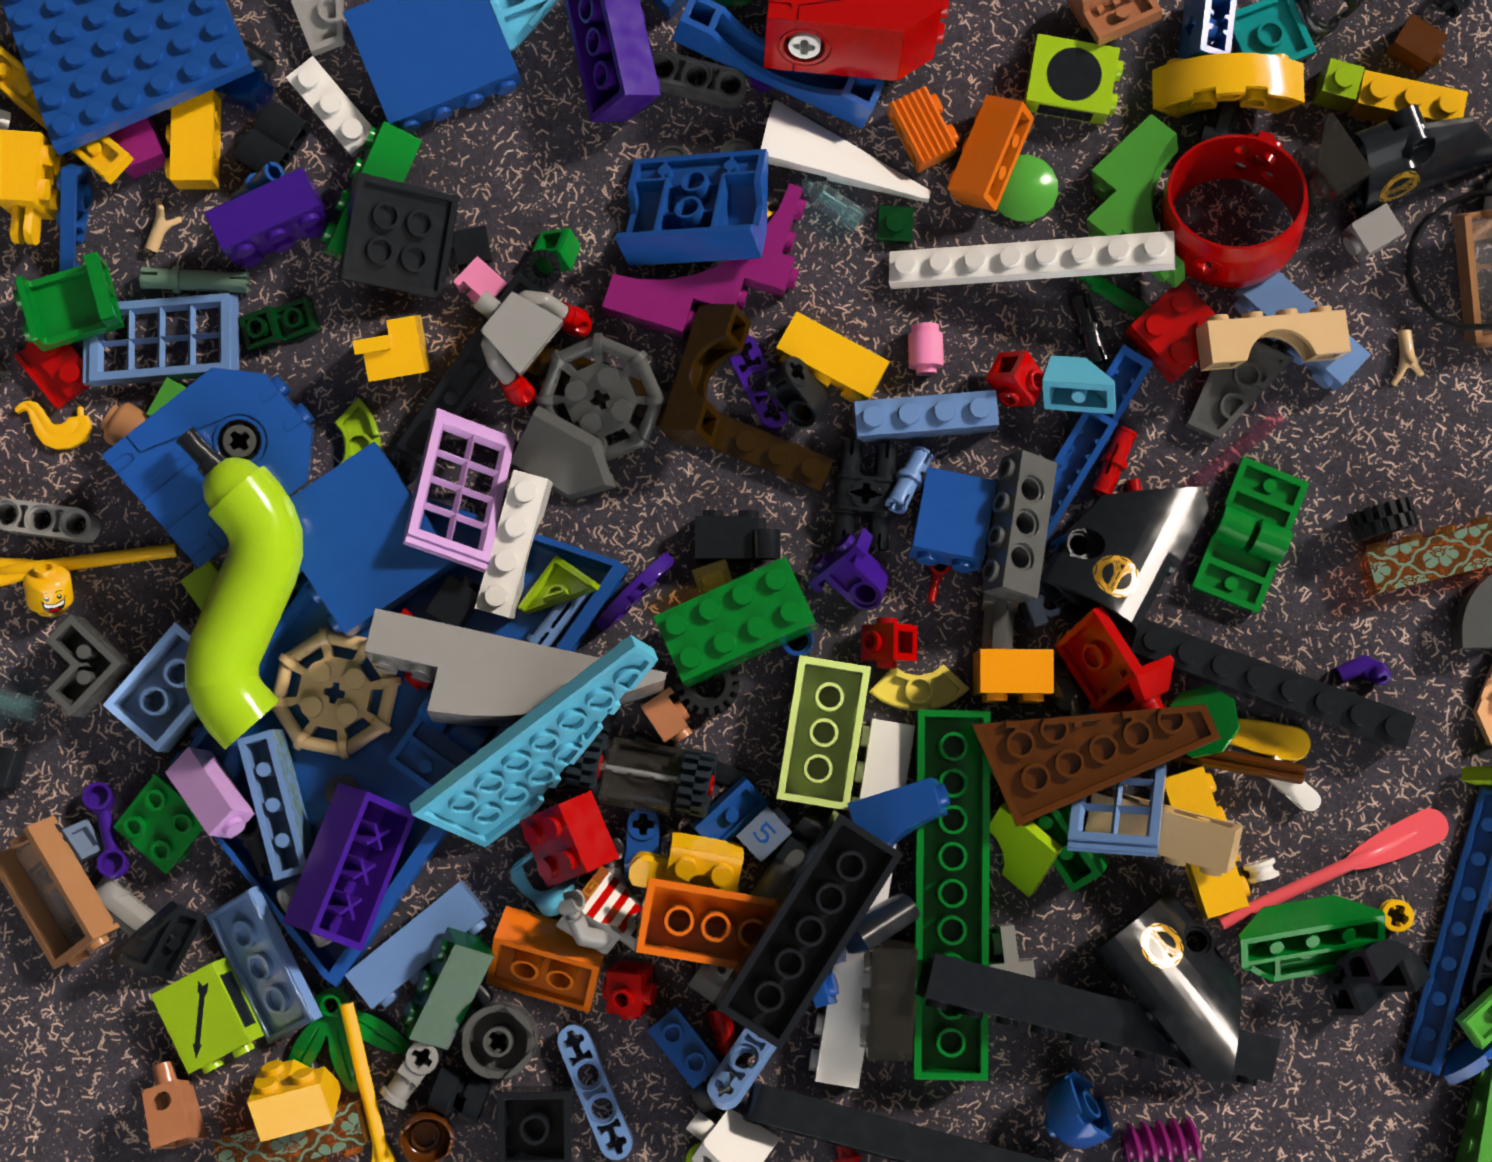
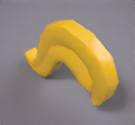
M23 401L14 408L18 414L27 412L34 432L42 444L58 451L74 449L87 442L93 429L90 417L88 415L84 416V408L81 406L77 407V416L69 417L65 422L56 425L51 422L45 410L37 402Z

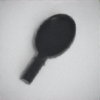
M1062 657L1055 659L1054 693L1048 695V699L1053 707L1065 716L1085 715L1091 702Z

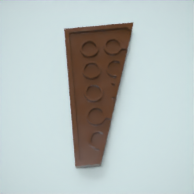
M1206 704L971 724L1015 826H1020L1221 739Z

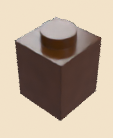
M1411 14L1399 29L1385 54L1420 75L1428 66L1434 68L1446 51L1441 46L1448 35Z

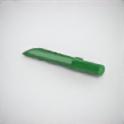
M1100 275L1075 277L1089 285V290L1094 293L1096 292L1135 319H1138L1151 307L1103 279L1104 277Z

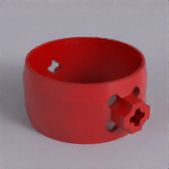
M1260 130L1257 134H1230L1207 139L1186 151L1172 169L1163 191L1160 228L1161 232L1174 231L1175 254L1184 261L1185 274L1189 277L1214 287H1249L1264 282L1276 275L1286 266L1296 252L1303 236L1309 209L1307 183L1302 169L1296 160L1282 148L1283 144L1275 139L1274 134ZM1236 163H1242L1246 167H1240ZM1266 172L1272 173L1273 176H1268ZM1226 178L1242 179L1259 184L1278 196L1289 210L1293 223L1283 233L1269 241L1251 246H1226L1208 241L1191 231L1179 218L1174 204L1184 193L1201 183ZM1205 261L1211 263L1213 268L1206 267Z

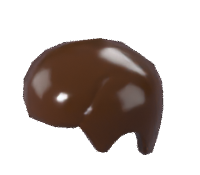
M421 1109L412 1113L403 1122L398 1137L399 1148L404 1156L412 1162H439L451 1152L455 1138L454 1130L446 1116L427 1109ZM435 1131H436V1138H435V1140L433 1141V1143H431V1142H432V1139H433V1136H434V1133H435Z

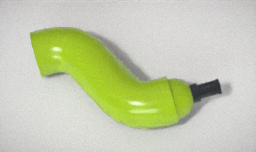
M192 427L176 443L199 466L197 470L204 477L202 485L204 500L211 510L208 515L225 532L229 541V548L191 633L185 656V688L193 709L204 727L225 750L280 701L260 679L259 666L298 578L303 558V529L293 502L280 482L265 466L259 468L250 460L239 457L226 458L220 450L215 451L196 431L195 427Z

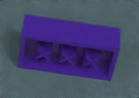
M338 783L282 923L362 952L415 819L411 811L368 791Z

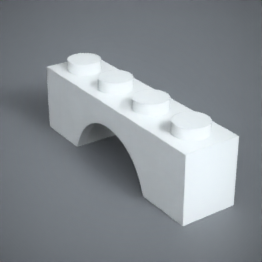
M513 470L496 530L490 562L488 563L487 570L484 572L475 609L515 619L517 606L519 605L524 588L525 570L537 528L544 517L553 485L549 479Z

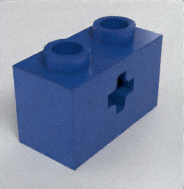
M1185 0L1178 58L1187 59L1211 54L1231 53L1237 0Z
M678 1004L669 1009L647 1029L651 1037L693 1089L716 1071L722 1062L719 1055Z

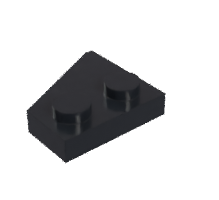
M171 901L112 951L109 957L115 963L172 980L202 926L206 915L195 908Z

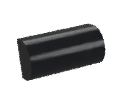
M899 892L867 912L845 947L848 954L870 951L917 920L921 914L916 904L908 895Z

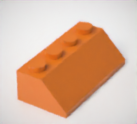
M649 877L640 911L634 945L635 952L734 969L778 899Z

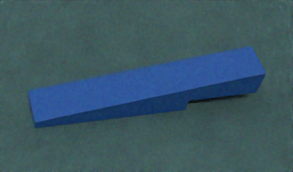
M1125 345L1120 347L1105 372L1115 381V414L1082 412L1053 460L1057 462L1046 542L1154 363Z

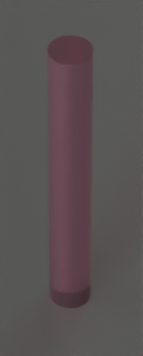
M1277 411L1270 414L1195 474V480L1201 487L1206 485L1282 424L1284 419Z

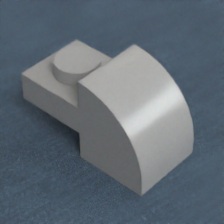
M1011 923L997 924V933L991 934L993 954L1000 955V961L989 962V966L1036 978L1034 961L1031 958H1018L1015 925Z

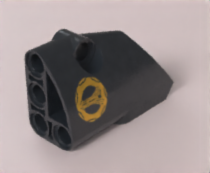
M1415 104L1392 114L1387 118V122L1384 121L1354 133L1334 156L1335 169H1340L1342 174L1340 180L1347 196L1356 205L1353 208L1355 213L1361 216L1374 211L1386 203L1389 205L1428 188L1440 187L1492 166V137L1472 116L1425 122L1419 106Z
M1202 487L1150 489L1100 496L1064 535L1053 539L1050 543V557H1048L1042 568L1039 593L1077 622L1092 609L1103 606L1123 638L1137 634L1165 578L1175 572L1181 564L1209 510Z
M1170 889L1160 896V899L1151 903L1091 952V955L1113 982L1122 979L1147 1009L1145 1014L1151 1025L1186 1067L1196 1069L1206 1083H1231L1240 1028L1241 987L1216 949L1211 932L1205 926L1199 925ZM1188 934H1192L1198 939L1199 950L1197 952L1191 951L1186 944Z

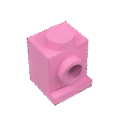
M478 256L453 281L461 293H464L467 289L470 290L466 296L474 304L485 291H488L498 299L508 285L504 279Z

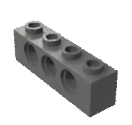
M1025 450L1002 457L998 467L997 493L992 505L994 511L992 526L987 538L989 545L987 559L982 571L983 593L1015 604L1038 599L1057 462Z

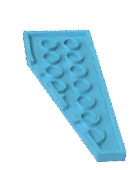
M632 635L619 642L600 659L590 664L583 672L563 685L541 704L535 706L520 720L505 729L503 733L480 748L474 755L409 803L412 816L485 848L520 823V820L528 817L545 801L543 794L548 788H555L561 781L560 773L569 764L574 765L603 729L601 722L608 714L614 715L621 707L619 700L624 693L630 689L634 690L658 661L654 648Z

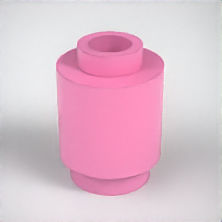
M923 322L911 325V333L908 334L909 369L916 370V375L918 376L936 375L937 369L944 367L943 333L939 331V324Z

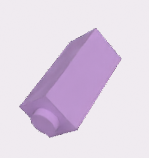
M188 747L165 772L209 836L232 839L244 830L246 823L255 814L212 751Z

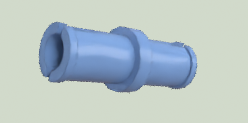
M922 446L914 447L905 467L897 472L895 476L897 482L885 501L886 507L890 506V511L904 514L914 493L921 489L924 483L923 476L933 460V454H929L930 451Z

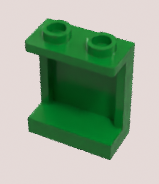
M97 251L83 255L85 264L31 281L26 280L22 275L15 277L17 289L13 290V296L18 308L24 312L26 321L21 324L24 336L29 343L33 342L41 351L45 352L125 327L108 264Z

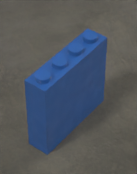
M371 0L343 12L388 123L409 134L417 131L420 128V124L431 119L435 122L445 120L453 114L452 111L463 106L468 109L477 107L485 101V97L495 93L500 96L509 94L517 88V84L522 83L519 71L489 0Z
M375 442L290 497L303 529V558L299 573L303 571L310 583L306 585V588L312 598L318 604L323 601L330 613L326 615V618L337 633L343 631L345 635L352 637L372 623L375 608L386 611L392 610L459 565L458 563L403 544V536L413 495L381 447ZM424 513L420 529L440 536Z

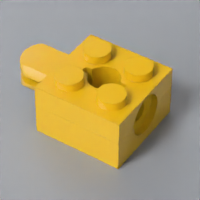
M0 129V206L11 214L9 235L13 244L23 245L26 242L27 245L37 246L40 243L42 219L56 220V213L61 200V192L57 190V176L61 171V167L67 165V160L63 154L59 156L53 148L52 142L41 132Z
M673 831L668 855L639 851L632 857L629 866V879L633 886L645 889L648 878L652 877L737 892L744 860V844Z

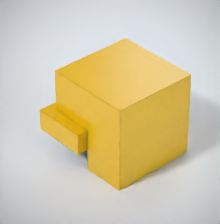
M421 315L386 320L389 335L352 341L355 355L363 354L368 382L431 371Z

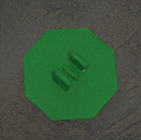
M1211 685L1182 691L1170 705V707L1206 704L1221 737L1219 740L1186 753L1192 759L1224 752L1240 729L1235 700Z

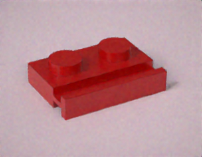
M33 342L25 345L26 348L20 353L16 352L13 355L58 410H61L64 405L89 387L83 384V358L72 344L43 352Z

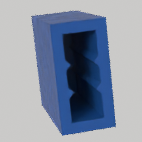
M927 467L920 494L909 558H914L918 563L927 566H935L938 563L950 565L953 570L961 573L979 571L984 560L993 510L992 505L998 481Z

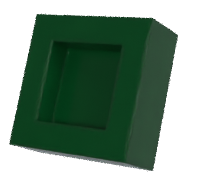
M879 205L876 242L911 244L914 207Z

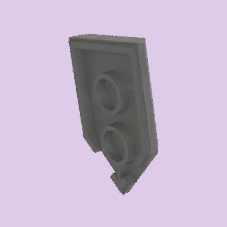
M537 406L513 454L510 467L514 470L549 479L553 483L551 490L569 500L617 487L614 476L609 471L601 439L543 407Z

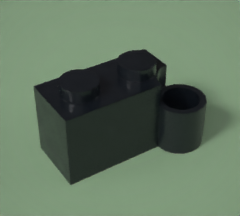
M703 510V516H695V562L766 563V560L781 559V530L766 529V518H759V511L740 510L738 511V516H724L723 510Z

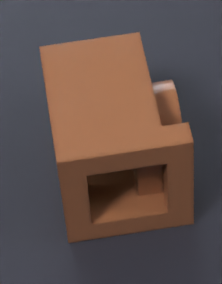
M668 687L643 704L641 708L663 741L667 743L672 740L676 745L693 733L685 722L691 716L679 699L672 703L670 697L675 695L671 687Z

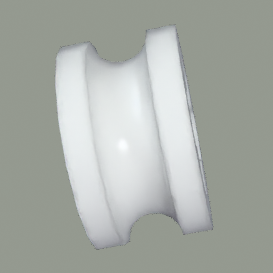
M1265 858L1243 865L1244 871L1249 872L1248 884L1266 881L1279 876V870L1273 868V864L1276 862L1275 858Z

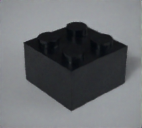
M574 1085L501 1087L497 1092V1162H574Z

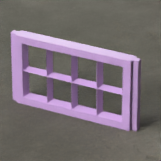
M436 408L431 419L403 536V544L484 573L490 562L514 450L515 437ZM443 431L468 440L464 458L439 449ZM474 443L499 452L495 470L470 461ZM437 457L462 466L458 484L433 476ZM468 469L493 477L489 496L464 487ZM431 483L456 492L452 511L426 502ZM462 495L488 503L484 522L458 514ZM424 510L450 518L446 538L420 529ZM457 521L482 530L478 549L452 541Z

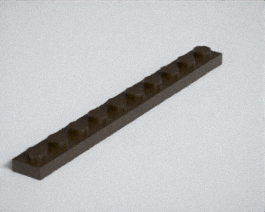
M548 343L525 373L544 380L551 362L550 354L554 350L560 351L563 349ZM584 357L572 361L578 369L595 363ZM562 370L557 386L565 389L571 376ZM631 377L638 394H645L646 391L641 380ZM663 389L660 390L663 395H666L667 403L663 404L655 424L659 428L671 394ZM595 390L596 397L593 398V401L606 406V402L610 399L608 393L601 394L599 390ZM638 404L633 417L642 420L647 405ZM721 414L722 418L713 447L708 448L821 493L834 459Z

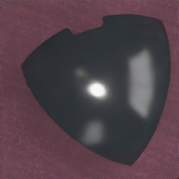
M1394 940L1367 943L1348 952L1336 962L1335 971L1328 979L1327 991L1333 1015H1364L1386 992H1417L1431 975L1420 957L1407 945Z

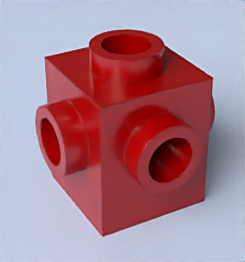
M1027 350L998 353L985 380L993 390H996L999 400L1005 407L1034 406L1043 389L1042 380L1044 374Z
M879 617L876 618V624L861 625V661L875 662V668L897 669V662L917 661V625L899 624L898 618Z
M618 960L606 971V979L602 986V998L606 1000L607 1014L619 1015V1018L624 1020H635L642 1017L655 1004L657 985L653 983V963Z

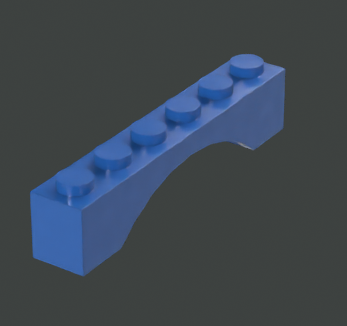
M688 0L672 38V41L728 67L735 68L747 76L859 128H863L873 112L885 81L879 79L797 72L794 69L792 71L764 68L765 40L746 28L725 6L712 0Z

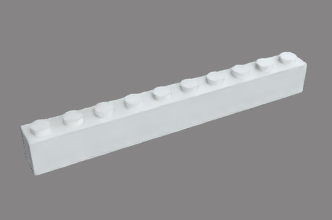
M873 718L870 720V726L863 725L860 746L866 747L864 762L857 761L854 782L860 783L859 796H852L851 802L906 785L915 725ZM892 873L868 912L888 899ZM881 944L870 951L848 954L846 950V961L835 964L831 969L830 973L833 972L839 985V994L836 995L838 1003L825 1006L824 1013L817 1012L814 1034L821 1036L818 1050L811 1049L808 1071L815 1072V1082L859 1089Z

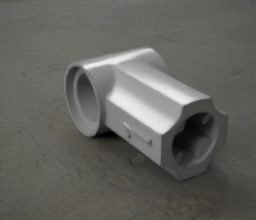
M103 876L96 885L95 890L114 920L112 922L114 924L118 922L119 928L131 936L157 913L132 895L133 891L128 885L124 888L117 882L119 878L110 880Z

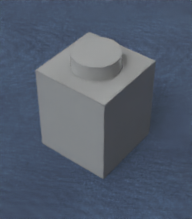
M1387 203L1351 223L1342 232L1346 250L1352 256L1356 255L1360 262L1392 244L1405 233Z

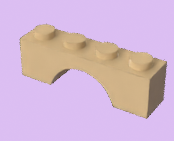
M1318 306L1311 308L1308 313H1298L1296 308L1279 310L1275 312L1276 315L1263 316L1262 311L1244 313L1241 315V318L1229 319L1228 314L1209 316L1205 323L1195 329L1201 371L1233 369L1248 360L1253 344L1260 338H1276L1285 341L1297 351L1303 363L1338 360L1351 352L1346 309L1332 311V306Z

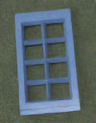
M220 293L119 301L121 315H127V339L104 341V334L83 340V384L85 386L92 385L95 387L165 381L166 377L172 380L196 379L210 368L239 370L238 294ZM219 308V332L196 334V310ZM188 310V334L166 336V312ZM158 313L157 337L135 338V314ZM219 338V362L196 364V340ZM188 341V365L165 367L166 342ZM157 343V367L135 369V345ZM127 346L126 370L104 371V347Z
M1088 708L1085 714L1102 713ZM1167 762L1153 768L1152 779L1128 778L1117 783L1114 805L1086 803L1087 797L1073 802L1067 850L1158 857ZM1123 785L1151 786L1149 807L1121 805ZM1085 810L1113 812L1111 833L1083 831ZM1120 813L1148 815L1146 836L1118 834Z

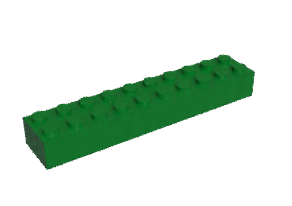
M918 709L914 714V782L930 777L937 779L939 784L944 783L950 799V805L946 806L948 815L930 821L913 831V901L921 914L917 920L912 922L911 1075L914 1080L988 1081L989 1013L984 1012L983 1018L978 1019L960 1014L962 1008L960 1006L948 1004L947 1011L925 1005L927 998L916 995L925 951L989 966L990 766L971 724L991 723V711Z

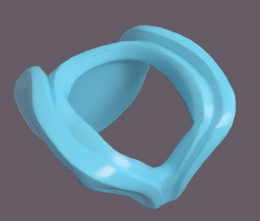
M530 851L528 856L522 857L512 866L511 878L518 890L525 897L532 900L544 916L552 917L559 915L558 905L560 901L564 900L563 894L564 892L575 890V883L573 879L556 884L547 891L534 889L523 870V865L534 858L532 851Z

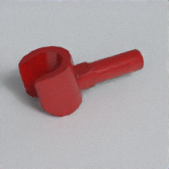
M946 565V569L942 572L935 570L934 566H928L932 574L927 597L928 603L935 604L942 576L948 573L951 568L950 565Z

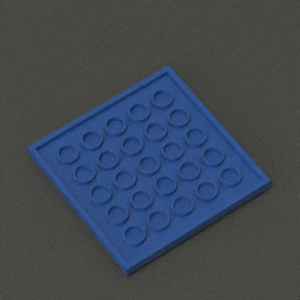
M1 0L50 140L59 156L255 71L226 0Z

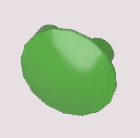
M1019 155L997 210L1005 217L1023 223H1032L1036 219L1043 217L1053 208L1058 196V180L1053 169L1040 158L1032 155Z

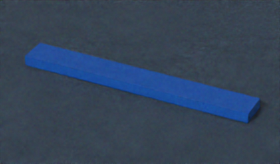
M1479 787L1428 966L1431 977L1423 984L1401 1064L1440 1076L1455 1018L1492 893L1491 788Z

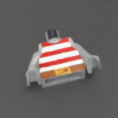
M619 838L612 839L619 855L618 859H621L625 853L624 843ZM618 859L599 867L582 891L575 889L564 892V900L560 901L558 905V911L563 916L555 926L573 936L577 945L595 949L602 954H608L618 940L635 952L634 945L638 926L632 921L641 910L642 905L631 893L625 881L622 864L617 862Z

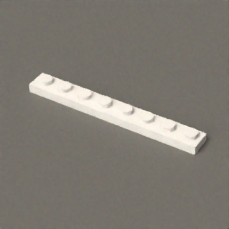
M1174 231L890 251L889 285L891 289L1175 270Z

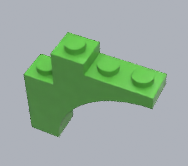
M1150 114L1091 170L1093 190L1105 202L1086 219L1089 232L1088 237L1159 232L1153 215L1155 190L1164 169L1178 152L1177 133L1154 115ZM1175 254V270L1151 271V274L1160 282L1167 281L1176 288L1185 280L1184 261Z

